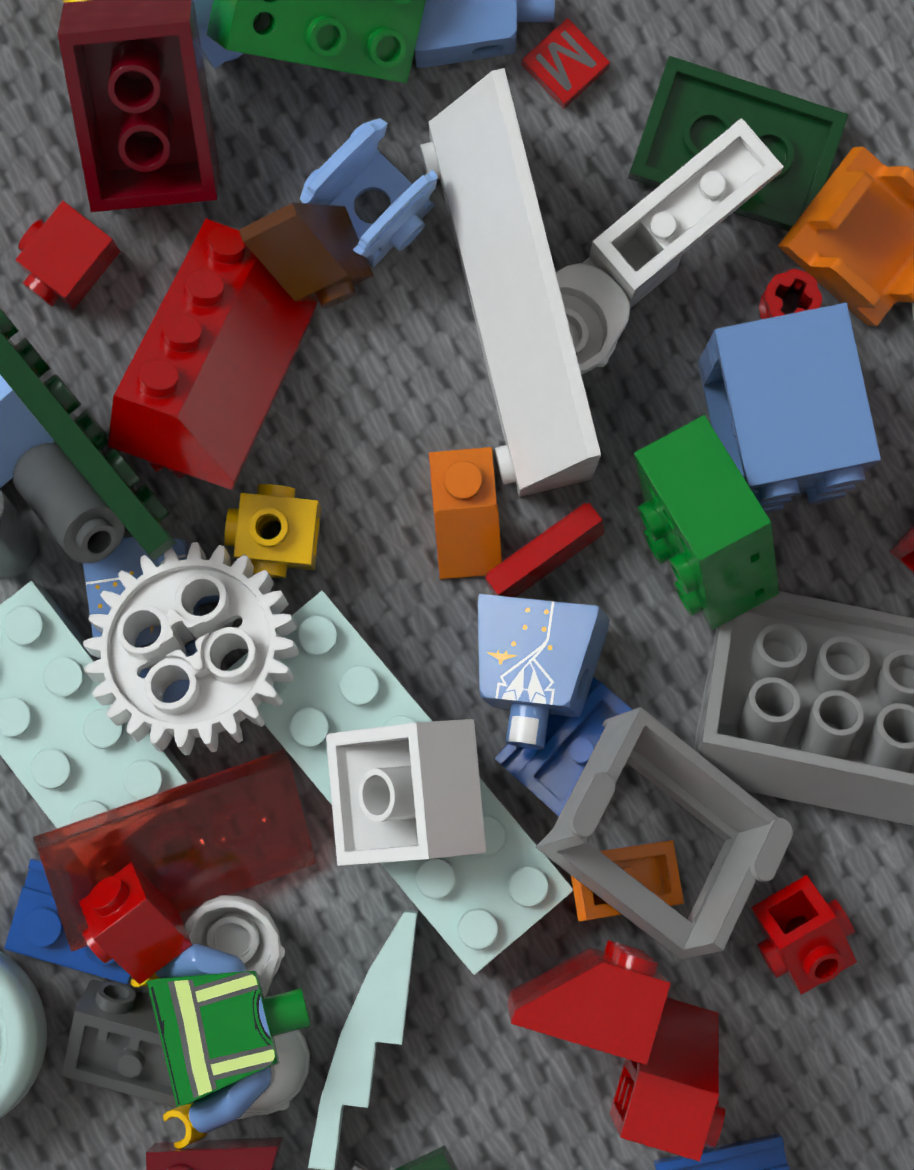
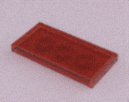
M284 749L33 837L71 952L88 946L82 933L88 928L79 901L90 894L92 889L101 880L115 875L131 862L177 908L178 913L200 906L205 901L221 895H230L317 864L290 760Z

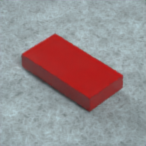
M590 502L588 504L583 503L487 572L485 579L493 595L517 597L605 534L602 518Z

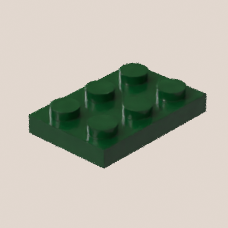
M669 56L628 179L657 188L742 118L784 167L777 177L733 213L785 231H790L826 183L849 114Z

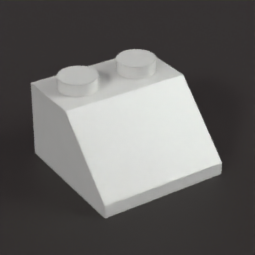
M474 719L416 722L326 734L337 866L486 853Z

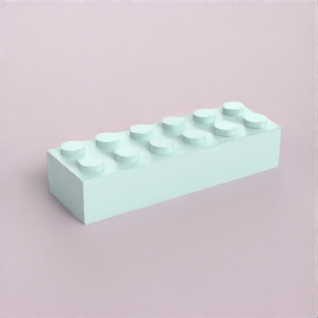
M321 591L292 615L297 629L283 637L294 641L299 650V655L280 660L294 675L293 682L273 683L272 687L283 701L282 704L276 706L262 701L257 708L263 716L265 726L332 805L326 734L416 722H432V720L327 595ZM248 653L226 671H232L242 666L248 657ZM481 779L480 789L486 853L381 863L473 975L573 892L570 884L549 859L535 848L537 845Z

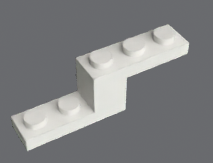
M741 118L594 239L589 258L583 263L602 269L620 284L626 292L631 305L630 308H632L677 270L682 254L777 177L784 166Z

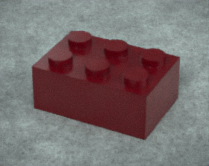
M87 0L63 3L57 35L90 211L101 212L217 200L219 159L194 0Z

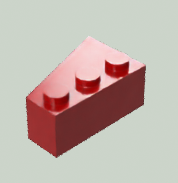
M667 997L648 1063L645 1065L625 1059L609 1114L620 1138L700 1162L705 1145L713 1148L716 1147L726 1111L724 1107L719 1106L718 1100L719 1013Z

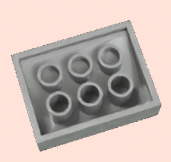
M779 591L777 596L717 627L697 724L694 750L745 791L914 826V618Z

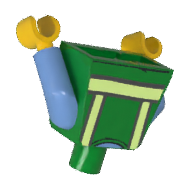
M198 943L192 944V946L140 985L134 979L131 980V985L134 987L149 988L177 1106L163 1114V1121L166 1122L177 1117L182 1120L186 1128L184 1139L173 1143L177 1149L202 1140L207 1136L208 1132L239 1119L270 1086L272 1077L271 1067L280 1063L274 1036L311 1027L302 988L264 997L258 973L256 971H247L245 964L238 956Z

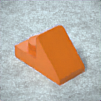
M492 447L429 452L440 580L487 576V572L502 562Z
M673 840L600 851L669 906L684 904ZM571 876L578 922L621 915L616 909Z

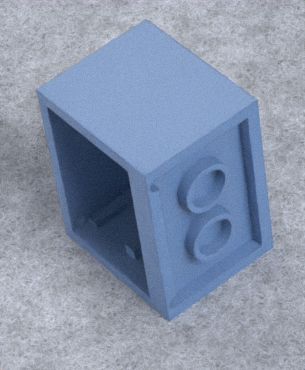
M847 302L714 329L698 361L710 424L765 513L784 509L783 504L791 502L792 496L807 494L809 504L839 499L846 496V491L855 489V483L865 481V473L881 460Z

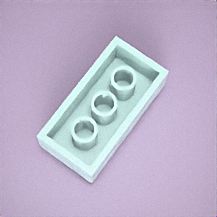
M30 581L0 604V755L84 865H97L197 787V785L168 747L163 752L155 749L150 743V732L142 740L136 742L126 732L129 721L116 726L106 715L112 704L101 705L92 694L94 689L102 682L92 681L84 670L85 666L98 659L84 648L83 641L85 640L45 588Z

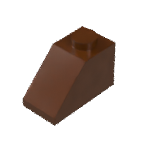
M292 202L239 229L243 242L295 302L319 301L322 308L334 306L357 294L354 287L355 284L374 276L367 258L353 251L358 245L359 239L345 206Z

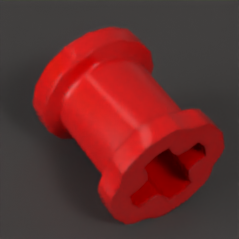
M790 269L785 273L775 275L761 295L758 306L760 319L787 315L781 311L783 306L781 298L788 291H793L799 295L797 305L800 308H797L793 313L820 308L823 298L818 289L816 279L806 271Z

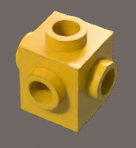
M258 484L257 494H240L239 509L228 508L225 524V546L235 547L234 558L236 560L242 555L249 557L254 566L253 575L266 570L271 578H286L287 568L315 570L321 506L318 500L295 498L296 489L292 487ZM271 523L281 524V531L278 536L273 539L262 538L263 530L267 525Z

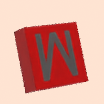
M566 18L522 59L521 65L565 109L609 69L610 61L569 18Z

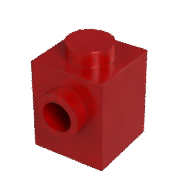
M62 201L46 222L39 219L28 228L18 245V249L22 252L15 260L29 274L22 284L51 307L54 306L58 299H61L74 310L121 251L110 236L65 201Z
M132 862L115 875L101 880L92 889L90 894L79 901L88 928L82 933L90 949L104 963L114 959L139 985L192 946L177 908Z

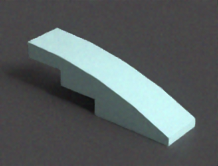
M405 910L370 967L341 1031L320 1099L308 1168L335 1170L338 1161L344 1105L368 1108L370 1103L377 1042L402 1045L418 911Z

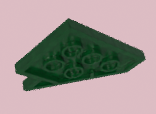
M0 308V375L152 560L159 558L176 544V541L161 523L170 513L146 484L137 490L133 488L141 480L138 472L121 451L112 448L107 453L103 448L108 444V434L87 409L79 416L73 413L82 404L57 374H54L47 381L42 377L51 368L25 337L16 345L12 342L10 338L19 330Z

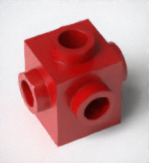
M807 875L751 907L766 938L757 944L760 954L775 978L777 979L787 973L801 995L819 984L831 981L841 971L857 963L846 939L855 933L848 916L836 899L827 903Z

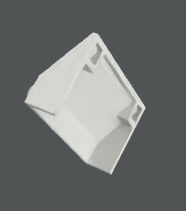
M505 68L498 69L487 74L429 121L431 142L420 144L426 174L433 169L441 181L506 444L495 448L503 485L515 482L518 497L592 480L601 457V452Z

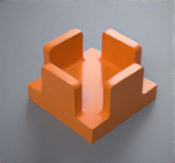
M864 146L853 147L778 247L802 269L813 276L839 302H847L848 310L868 326H878L896 302L914 303V170L908 166L888 167L881 163Z

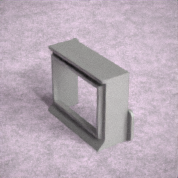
M642 707L606 719L602 724L605 729L554 828L535 848L680 960L723 951L755 881L765 882L775 876L793 836L791 824L788 820L777 817ZM626 763L725 840L688 920L587 842L588 837L594 833L614 794L615 784Z

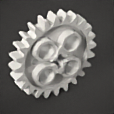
M198 542L192 543L185 560H180L171 547L164 553V564L158 567L146 555L140 557L143 575L136 579L122 570L118 573L120 581L125 587L121 595L108 591H102L100 594L111 608L109 614H92L89 616L88 620L102 633L101 637H94L83 641L84 648L92 656L101 658L84 667L85 673L92 681L102 682L92 692L93 696L101 705L112 704L106 715L116 726L129 721L126 732L136 742L142 740L150 732V743L160 752L166 749L172 737H175L177 747L184 755H190L195 738L201 737L211 752H216L218 748V733L225 730L236 742L243 741L239 723L247 718L252 723L262 727L265 721L257 707L262 701L280 706L283 701L272 687L273 683L293 682L294 679L290 669L280 662L282 659H289L299 655V650L294 641L283 638L297 629L291 614H280L289 605L281 590L270 592L274 582L266 570L253 575L254 566L248 556L242 555L231 566L230 555L225 547L221 545L213 552L210 560H206L205 553ZM208 595L220 596L219 603L212 612L203 616L192 615L194 606L201 598ZM235 619H242L241 626L238 628L231 627ZM151 626H161V633L153 644L144 648L135 647L136 639L140 632ZM196 640L195 645L198 651L192 656L187 657V650L184 645L189 641ZM238 648L249 650L245 663L238 669L232 671L220 669L223 658L230 651ZM150 668L145 678L139 676L143 669ZM178 680L190 681L189 689L183 698L173 703L163 702V694L170 684Z

